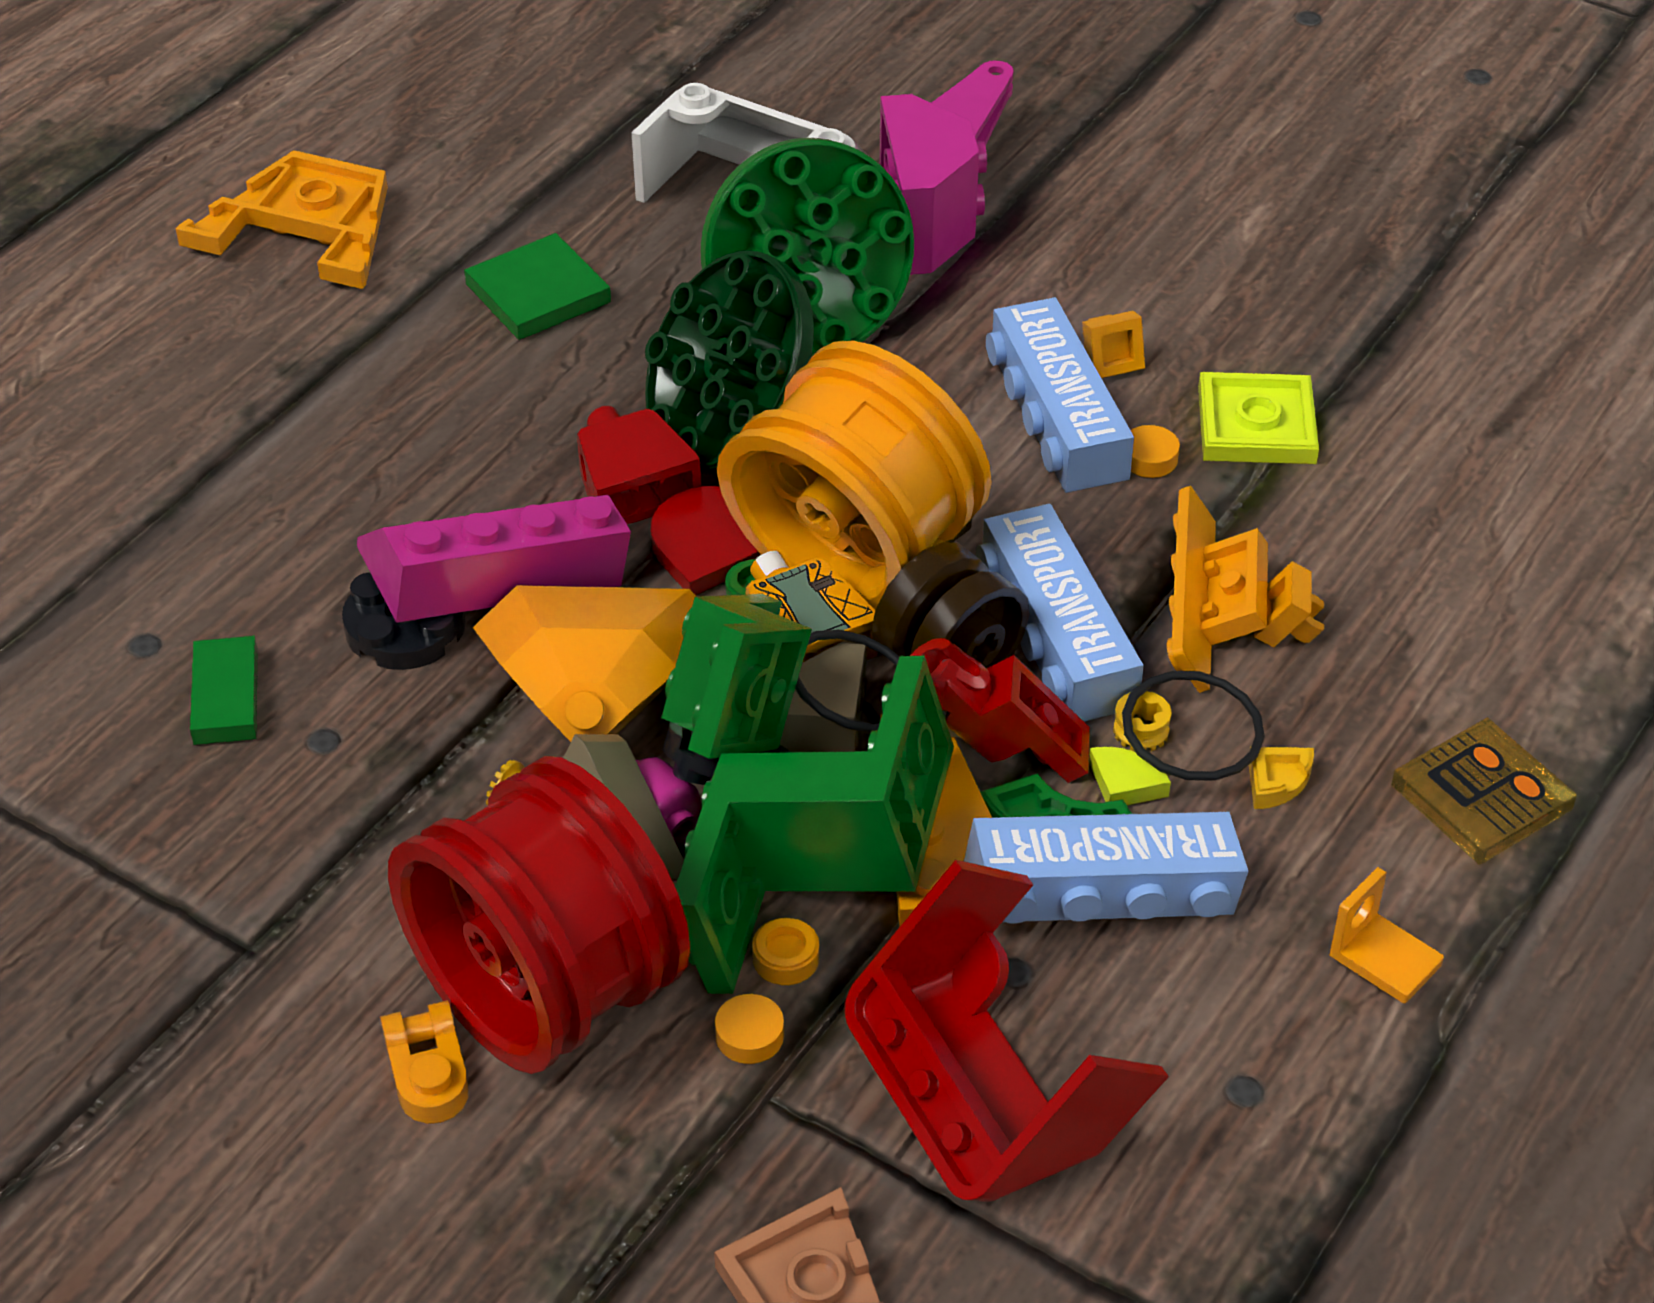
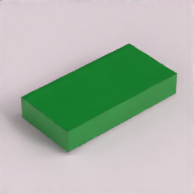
M255 635L193 641L190 733L193 745L257 739L258 648Z

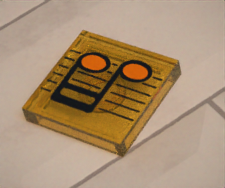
M1488 717L1395 769L1391 783L1400 794L1479 865L1573 810L1577 794Z

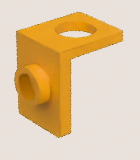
M1377 867L1340 904L1329 956L1405 1004L1442 966L1444 955L1378 914L1387 872ZM1363 903L1362 907L1360 908V910H1359L1358 913L1356 914L1357 910L1359 909V907H1360L1361 904Z

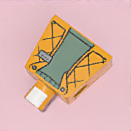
M769 551L760 555L752 563L750 572L755 580L746 586L745 594H764L782 601L779 616L812 628L811 633L814 631L839 629L866 635L873 639L871 629L876 610L826 559L816 557L790 567L780 552ZM817 640L809 644L803 662L844 640ZM867 647V660L876 657L878 652Z

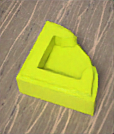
M1117 747L1090 748L1089 765L1105 802L1123 799L1126 805L1169 797L1171 781L1166 773L1158 771L1140 758L1136 752Z

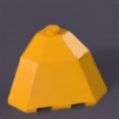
M517 585L473 629L504 670L571 742L575 734H618L665 689L667 679L676 666L682 645L683 621L687 612L692 608L696 595L690 589Z

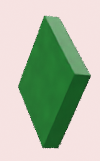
M557 233L464 269L466 285L518 340L611 302L610 286Z

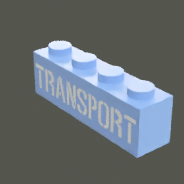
M1054 297L994 309L993 331L986 335L988 358L993 366L999 365L1004 375L1005 389L1010 400L1017 399L1022 409L1023 423L1028 435H1035L1039 441L1046 470L1048 472H1055L1065 493L1130 480L1134 436L1057 298Z
M1051 503L984 519L983 544L976 547V557L989 568V572H998L1019 588L1028 598L1030 615L1025 628V634L1020 642L1026 659L1028 661H1036L1042 672V682L1084 722L1115 714L1118 700L1123 695L1132 692L1142 683L1144 665Z
M1230 812L973 818L964 862L1027 875L1033 883L1032 888L1003 921L1011 924L1025 921H1086L1090 919H1150L1154 917L1234 915L1248 874V868Z

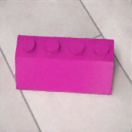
M609 495L384 527L359 536L357 538V548L396 623L495 607L517 585L620 587L622 585L631 530Z

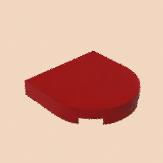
M701 486L678 492L666 499L657 508L652 517L651 540L652 550L656 559L683 589H690L695 595L725 582L728 571L734 565L742 561L757 559L761 555L745 537L731 516L721 494L720 486Z

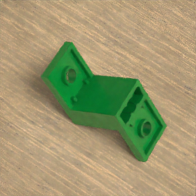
M899 656L892 683L885 684L883 689V714L878 730H873L870 733L868 751L720 754L712 781H707L703 788L702 810L695 830H691L686 837L685 859L678 880L673 881L688 923L690 940L689 962L691 965L696 966L708 994L734 993L765 891H916L954 749L925 656Z

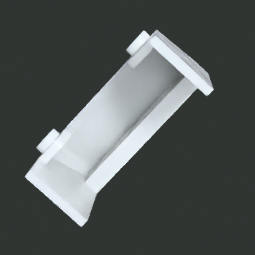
M689 83L676 90L632 131L635 196L637 201L643 203L698 150L740 165L750 156L773 144L797 138H821L846 144L866 155L868 154L852 138L837 129L820 126L709 88L701 83Z

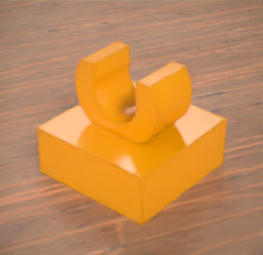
M1135 311L1103 315L1082 322L1084 348L1101 378L1145 369L1142 317Z
M1292 561L1268 583L1267 628L1255 631L1254 637L1274 648L1290 633L1299 641L1310 643L1324 630V624L1313 619L1324 609V602L1312 593V571Z

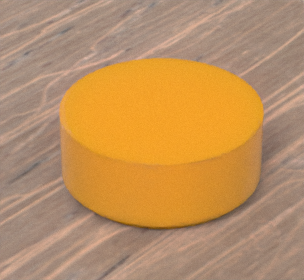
M1142 425L1131 429L1134 436L1131 463L1132 473L1141 477L1157 478L1171 473L1176 468L1180 443L1173 432L1156 425Z
M779 918L765 923L757 930L752 941L754 968L763 979L777 985H794L807 980L814 974L819 965V938L817 933L807 923L794 918Z
M742 994L729 999L719 1008L715 1017L717 1046L726 1057L743 1064H755L770 1059L780 1050L784 1041V1017L781 1009L771 999L758 994Z

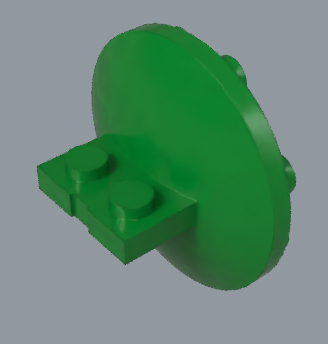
M797 138L768 146L750 156L727 177L719 188L710 205L703 226L701 266L704 269L710 263L727 254L748 250L767 254L791 267L801 279L810 299L814 324L813 356L819 349L832 342L864 341L878 330L894 311L904 293L912 269L914 256L912 220L905 198L888 172L870 156L851 146L829 139Z

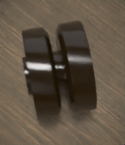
M942 542L924 549L910 560L887 586L875 611L871 629L873 640L889 647L898 656H910L919 646L932 639L944 638L980 662L987 669L1014 655L1025 634V628L1030 615L1028 598L1019 588L998 572H989V568L978 557L959 543Z

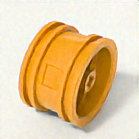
M853 340L832 342L819 349L811 357L807 365L800 368L793 375L785 388L783 404L778 409L765 410L753 416L745 424L741 432L733 436L718 456L717 466L721 494L731 516L745 537L761 555L769 551H778L790 567L816 557L826 559L875 610L887 586L904 565L924 549L929 548L937 539L944 542L954 539L988 501L992 485L990 463L983 444L967 416L951 397L924 372L900 356L878 346Z

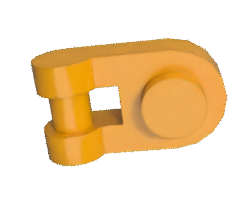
M448 1000L427 1005L428 1012L402 1018L401 1012L380 1016L400 1105L405 1114L413 1120L426 1124L442 1123L455 1117L464 1108L469 1098L466 1069ZM435 1039L437 1048L410 1054L408 1045Z

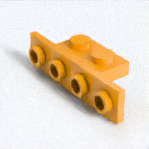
M1190 485L1179 489L1178 512L1173 515V525L1177 540L1176 553L1171 556V566L1175 581L1174 594L1169 597V608L1173 622L1172 637L1167 640V652L1171 664L1176 671H1200L1211 675L1212 645L1267 628L1268 542L1258 528L1215 542L1216 521ZM1190 680L1199 693L1210 690V684L1198 680Z

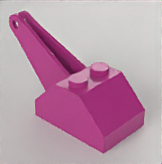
M988 61L981 64L970 75L933 102H928L913 94L880 96L879 164L888 172L899 187L910 212L914 233V256L910 275L934 272L975 238L976 216L984 215L985 213L984 189L982 184H978V173H986L987 171L986 144L1013 91L1012 80L1014 70L1006 62Z

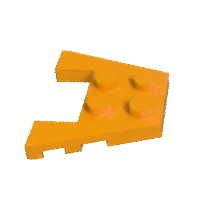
M293 150L246 181V191L234 199L222 196L208 205L209 215L195 224L194 221L188 218L176 228L179 246L216 255H222L247 224L268 228L280 234L290 233L315 239L322 244L330 245L317 262L320 279L363 289L367 284L388 189L386 171Z

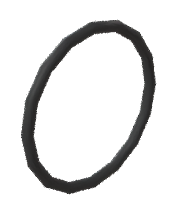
M837 629L814 631L810 635L808 645L817 640L842 639L863 644L883 654L896 666L899 660V656L889 647L862 634ZM798 677L795 686L797 693L820 716L851 730L866 733L878 730L879 724L850 720L827 709L807 691Z
M1170 671L1146 679L1130 692L1122 711L1124 735L1137 755L1158 771L1184 780L1215 781L1240 773L1258 757L1265 738L1262 716L1248 695L1227 680L1200 671ZM1171 680H1198L1220 687L1241 701L1253 719L1255 738L1249 753L1235 765L1216 771H1187L1163 763L1144 749L1133 732L1131 713L1137 699L1152 686Z

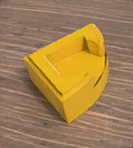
M1261 747L1258 757L1249 764L1254 809H1265L1284 804L1295 798L1305 788L1311 775L1314 748Z

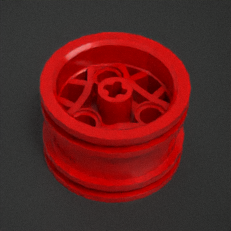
M543 756L524 767L520 773H516L495 785L488 798L487 807L464 821L446 817L423 829L420 835H415L395 846L388 859V883L393 906L403 933L427 978L443 1001L448 1000L452 1014L473 1038L494 1057L515 1070L529 1074L544 1071L553 1065L560 1055L572 1052L584 1043L590 1034L592 1020L614 1005L633 1007L644 1003L659 988L669 986L679 979L688 967L690 954L688 923L679 894L664 862L645 831L625 805L592 774L581 766L562 757Z

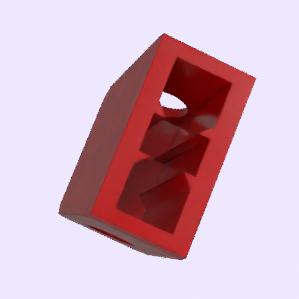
M601 406L589 415L587 427L581 428L577 433L579 466L587 496L609 495L627 525L653 517L657 508L672 495L690 488L701 487L699 456L654 410L643 409L620 416L616 408Z

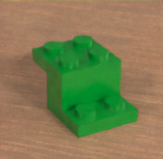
M764 594L694 597L692 608L687 612L683 621V641L677 663L666 682L665 693L667 699L661 717L693 731L688 750L712 759L719 758L721 753H755L778 749L812 628L779 616L782 601Z

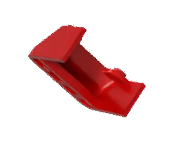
M954 860L852 984L845 1002V1018L851 1033L950 1192L962 1200L991 1202L1100 1154L1169 1076L1164 1068L1159 1065L1089 1055L1054 1096L1047 1101L987 1011L1002 993L1009 974L1007 954L993 933L1032 888L1033 883L1027 875Z

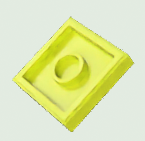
M1200 372L1198 392L1203 461L1317 464L1319 444L1311 375Z

